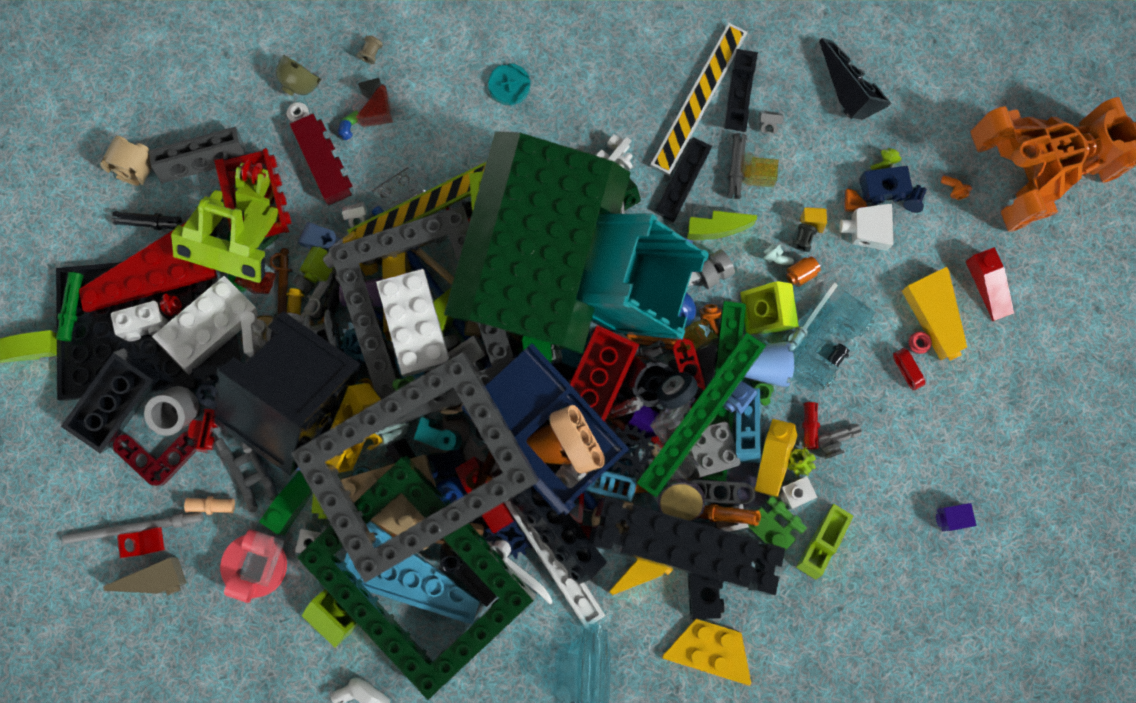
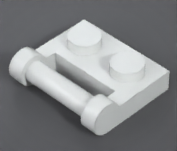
M246 311L241 316L243 350L246 355L252 357L267 343L263 338L267 325L264 321L258 320L253 312Z

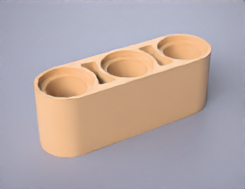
M571 405L552 412L550 424L575 470L583 474L603 467L605 461L603 452L578 407Z

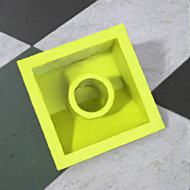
M776 281L740 292L741 301L746 304L744 319L746 333L750 335L774 333L799 327L791 283Z

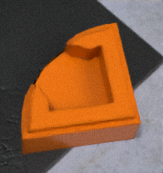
M846 188L844 211L854 212L858 208L868 207L866 201L855 190Z

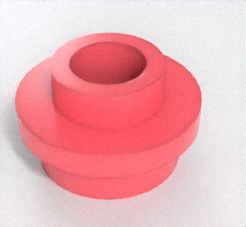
M915 332L910 336L908 344L914 353L924 354L930 350L932 341L925 332ZM917 339L923 342L922 347L916 344Z

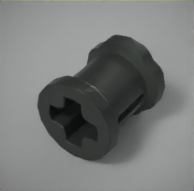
M801 223L798 225L799 231L796 240L792 243V247L803 252H810V244L818 230L809 224Z

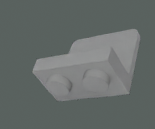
M727 422L708 426L684 459V469L686 474L690 476L691 481L740 465V458H737L736 446Z

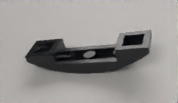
M736 49L724 129L746 132L749 103L758 52Z

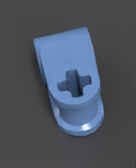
M307 222L298 244L307 249L321 247L329 252V248L341 240V238L337 237L335 232L330 229Z

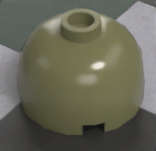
M284 54L276 67L277 80L283 85L281 89L291 96L294 93L298 95L310 94L322 80Z

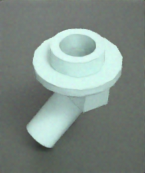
M773 243L763 251L765 253L763 259L769 263L774 261L786 266H792L794 263L793 258L781 255L783 253L781 244L776 246Z

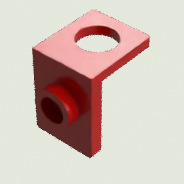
M162 527L117 535L120 558L141 556L165 550ZM126 539H131L134 544L131 552L125 548Z

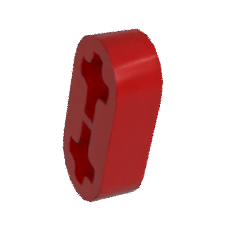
M906 348L894 352V361L908 386L912 390L925 386V378L911 353Z

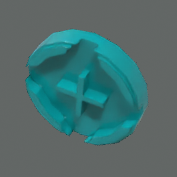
M514 63L497 66L488 78V89L491 97L503 105L521 103L530 92V79L527 71Z

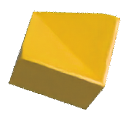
M805 207L800 217V222L815 227L818 230L817 232L823 233L827 224V209Z

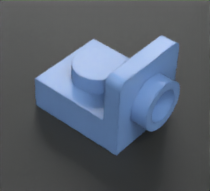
M741 381L723 407L729 412L733 413V411H736L741 415L757 395V391Z

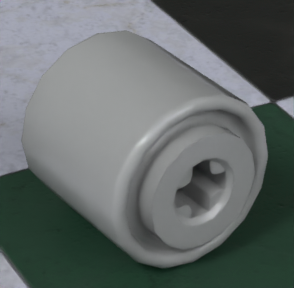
M176 386L150 399L145 406L144 416L150 429L157 434L164 436L173 435L197 418L200 405L192 391L185 387Z

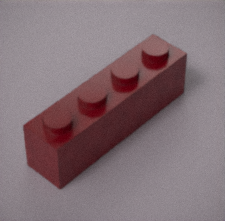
M314 113L290 123V127L327 205L330 206L352 196L349 188H352L353 185L348 175L343 176L341 172L344 166L339 156L334 157L332 151L335 150L331 138L326 139L323 133L327 130L322 119L317 120Z

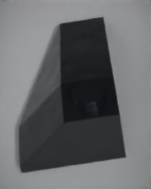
M825 38L819 40L839 103L843 106V112L847 117L863 120L892 104L875 83L871 85L862 78L865 73L861 69L849 64L851 59L834 41Z

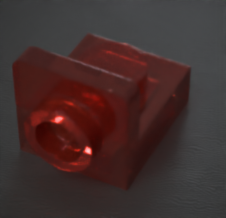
M264 272L265 276L260 283L236 277L235 283L253 294H269L276 274Z

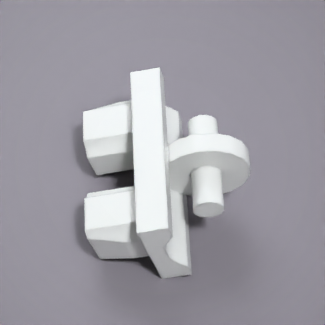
M613 134L606 145L614 151L612 155L609 156L606 152L600 150L596 156L612 160L629 171L632 168L630 160L633 156L629 152L625 157L623 155L630 148L629 144L632 140L627 136L623 140Z

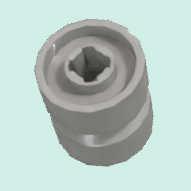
M722 249L709 256V260L704 262L702 272H700V282L707 290L717 285L719 279L725 280L735 274L732 261Z

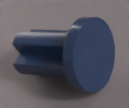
M916 185L910 198L905 199L903 203L904 208L913 213L921 212L924 208L922 201L927 189Z

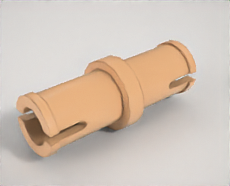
M208 496L207 498L187 497L184 503V510L186 513L206 512L207 515H212L213 513H234L235 500L234 498L214 499L213 496Z

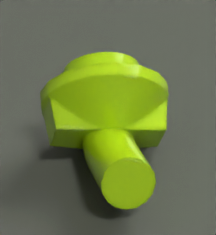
M893 148L883 149L880 153L883 161L870 167L871 170L889 168L893 164L900 162L902 158L899 156L900 153Z

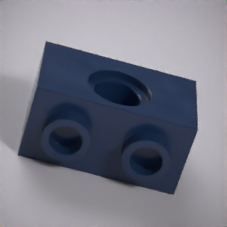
M908 165L864 171L859 178L863 200L866 203L871 202L872 205L881 204L885 200L893 199V202L903 201L913 191ZM882 183L887 184L890 187V190H886L882 186Z

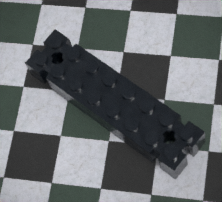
M609 497L599 498L595 517L600 518L599 525L592 526L587 545L603 550H612L613 546H615V553L728 585L748 588L750 591L764 595H776L780 576H776L774 573L776 567H782L786 548L769 543L759 544V540L637 505H628L626 508H623V501ZM620 523V526L623 527V530L619 531V529L616 528V524Z

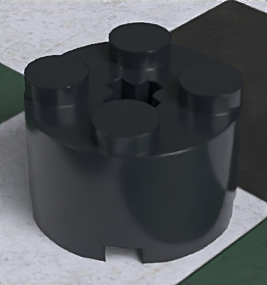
M636 355L621 386L632 398L639 397L643 405L654 407V405L660 403L656 394L659 386L668 377L673 375V370L652 356Z

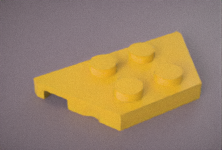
M694 619L662 655V659L745 685H751L741 632Z

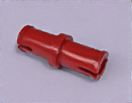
M805 402L803 403L804 422L802 423V429H804L803 448L818 449V429H820V423H818V403Z

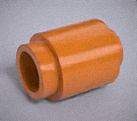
M805 257L787 268L786 278L792 285L800 287L816 277L821 268L814 257Z

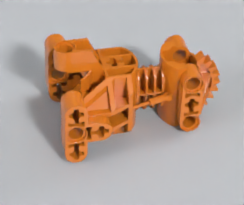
M1115 97L1101 103L1078 123L1079 126H1073L1058 117H1050L1048 120L1034 117L1021 118L1018 109L1008 111L1007 107L1003 106L987 113L970 131L977 152H984L997 146L1000 156L1012 160L1019 167H1023L1029 182L1015 194L1016 199L1014 203L1000 211L1008 232L1019 230L1031 222L1058 213L1054 201L1060 199L1074 184L1082 179L1083 174H1099L1102 183L1121 177L1122 174L1136 166V122L1127 116L1120 97Z

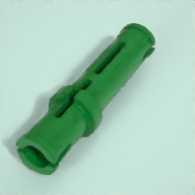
M68 272L61 313L58 314L57 318L59 319L55 338L57 340L70 342L72 339L74 322H77L76 309L80 295L79 289L83 279L82 274Z

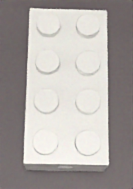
M421 269L377 281L401 374L407 377L435 369L449 361L424 270Z
M223 276L152 337L190 375L193 368H198L242 329L241 316L244 312L251 311L256 316H258L256 307Z

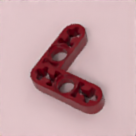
M185 431L158 459L135 438L129 435L118 436L114 440L113 448L147 483L153 486H163L197 452L195 447H197L198 440L193 439L195 444L185 447L188 443L186 438L189 437L188 431ZM122 441H130L127 445L132 450H135V452L131 453L129 450L122 449ZM180 446L184 448L183 450L187 451V453L184 454V452L180 449H177V447ZM177 452L180 456L179 462L176 465H171L168 460L169 456ZM141 454L147 457V463L143 467H139L136 464V459ZM164 466H166L167 468H170L171 470H170V471L165 470V469H164ZM155 471H162L160 474L161 480H153L155 478L153 474Z

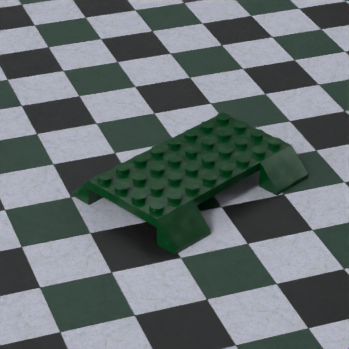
M495 131L444 315L558 345L559 348L583 354L595 308L576 300L598 215L599 213L620 214L631 172L612 160L521 132Z

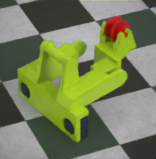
M247 160L246 163L241 162L240 166L236 169L235 180L236 188L238 189L236 191V208L232 210L224 207V202H221L222 192L219 190L213 191L210 197L205 196L201 199L198 207L185 225H178L171 234L173 257L260 283L265 276V251L258 250L257 248L275 223L278 209L275 207L270 208L269 199L264 198L271 184L268 170L263 169L261 163H257L254 166L252 160ZM242 210L245 211V212H244V222H243V218H242ZM223 217L231 219L230 242L210 236Z

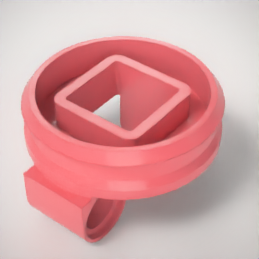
M249 529L245 535L235 539L226 548L220 564L221 576L226 585L224 590L225 596L245 603H251L252 598L266 596L279 587L286 574L287 558L283 548L274 539V536ZM248 552L268 557L260 581L240 574Z

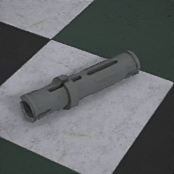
M740 133L733 135L730 172L727 175L729 180L727 197L732 199V195H734V199L741 198L742 181L745 179L743 167L747 135L742 134V138H740Z

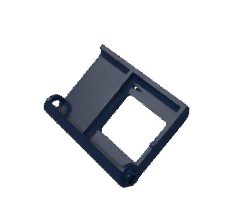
M532 343L485 386L539 479L532 486L558 515L562 512L565 515L568 514L576 506L574 503L575 499L629 450ZM463 405L461 407L462 410L470 417L468 411ZM575 405L580 410L602 450L605 461L603 467L590 471L576 485L568 488L527 444V438L550 418L552 412Z

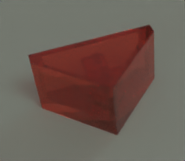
M384 84L378 88L356 116L360 126L368 127L393 123L389 94Z

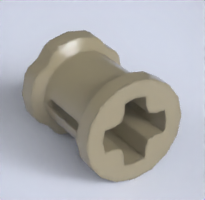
M366 35L364 38L365 44L362 50L358 51L357 57L366 63L375 64V56L378 50L382 48L383 43L376 37Z

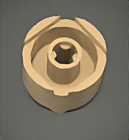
M115 136L100 162V166L107 173H110L111 170L117 174L115 178L135 186H139L140 183L143 185L152 169L150 154L148 153L149 148L141 143L134 145L121 136Z

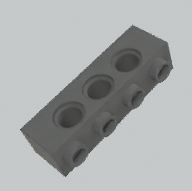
M235 126L149 150L151 167L162 184L216 169L214 160L222 158L228 160L246 155V150Z

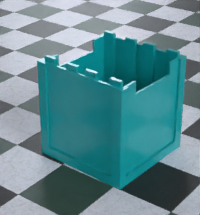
M652 213L599 214L576 300L594 307L592 320L614 333L683 340L687 317H679L692 272H702L704 262L707 261L709 253L704 249L697 248L658 221V217Z

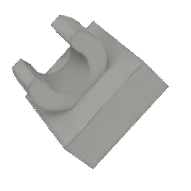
M759 110L758 120L762 122L760 125L761 132L764 133L765 127L770 124L773 126L772 133L776 134L778 130L777 124H782L783 122L782 113Z

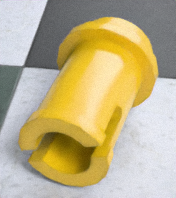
M290 288L289 292L286 293V296H288L287 313H295L301 316V301L304 294H302L301 289Z

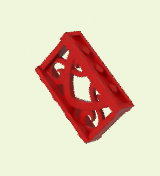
M265 148L263 151L228 160L223 158L214 160L224 205L232 210L236 208L237 191L234 189L236 185V171L233 170H236L241 162L246 163L247 160H252L253 165L257 163L264 164L266 166L265 170H268L271 182L266 191L265 198L269 199L270 208L275 207L278 209V219L265 237L290 232L288 225L292 224L289 212L284 209L287 201L284 192H280L279 189L283 185L279 173H275L274 168H277L278 165L274 154L270 155L268 149ZM275 199L276 206H271ZM227 218L231 232V219Z

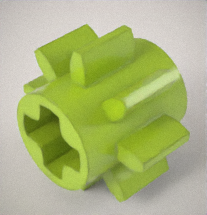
M806 447L803 450L794 448V451L790 454L788 469L793 471L796 477H799L800 474L809 476L812 469H816L813 463L816 458L813 453H809Z

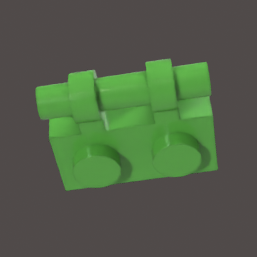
M771 496L766 502L772 509L767 512L761 506L758 509L761 514L759 525L748 524V526L765 543L787 549L796 540L790 532L795 528L802 534L807 527L801 522L802 519L799 516H794L785 508V503ZM779 514L788 523L783 526L774 517Z

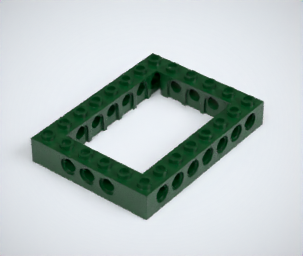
M408 456L402 457L354 502L358 512H362L363 515L361 517L365 524L382 512L381 510L401 493L425 519L451 504ZM470 523L446 535L443 539L499 599L494 601L480 618L477 617L463 634L460 633L446 650L443 649L436 660L432 661L426 654L427 651L425 649L422 650L410 637L411 633L409 631L406 632L395 621V616L392 613L389 614L378 602L379 598L377 596L373 597L362 585L363 581L357 579L346 567V562H341L335 555L344 546L334 528L330 525L297 558L427 701L535 600L536 594Z

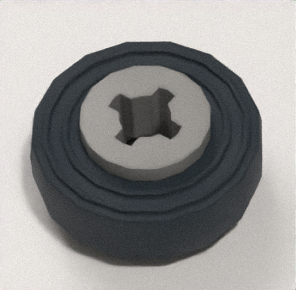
M679 372L662 382L656 392L657 399L666 409H676L685 405L694 397L698 386L691 374Z

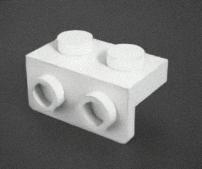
M156 301L111 313L115 335L127 341L139 340L141 336L146 334L154 335L169 322L166 317L160 314Z

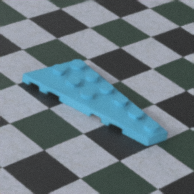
M372 521L366 524L370 533L373 532L376 537L374 548L393 537ZM347 553L345 557L346 567L357 579L362 580ZM418 554L412 555L368 582H362V585L371 593L469 624H473L480 603L477 597Z

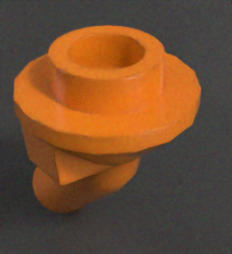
M943 175L941 179L942 184L954 187L950 194L951 198L962 200L970 195L969 192L972 190L970 185L963 184L960 180Z
M715 304L704 305V308H701L699 311L700 318L709 325V329L712 330L710 331L711 336H717L720 332L715 319L721 318L722 310Z

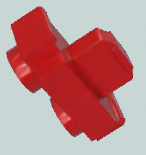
M204 409L203 421L192 420L189 423L188 436L190 439L198 440L197 447H195L197 452L207 453L208 450H213L215 437H212L213 428H218V425L214 423L216 417L214 410Z

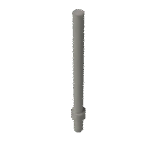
M202 512L187 515L184 513L173 514L169 518L66 534L62 536L63 544L117 536L119 534L141 532L157 527L173 526L174 528L185 527L186 524L202 522L204 516Z

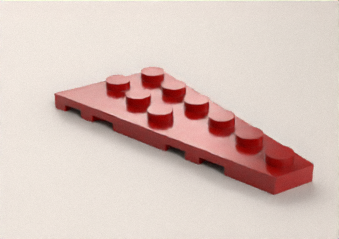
M174 230L80 288L82 308L85 312L95 311L217 278V272L215 269L173 257L171 234Z

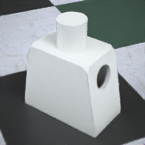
M892 204L856 209L851 215V220L840 221V233H852V244L888 250L893 245Z

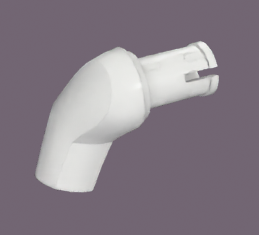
M361 678L350 679L347 686L330 694L332 703H346L352 699L357 700L359 703H390V699Z

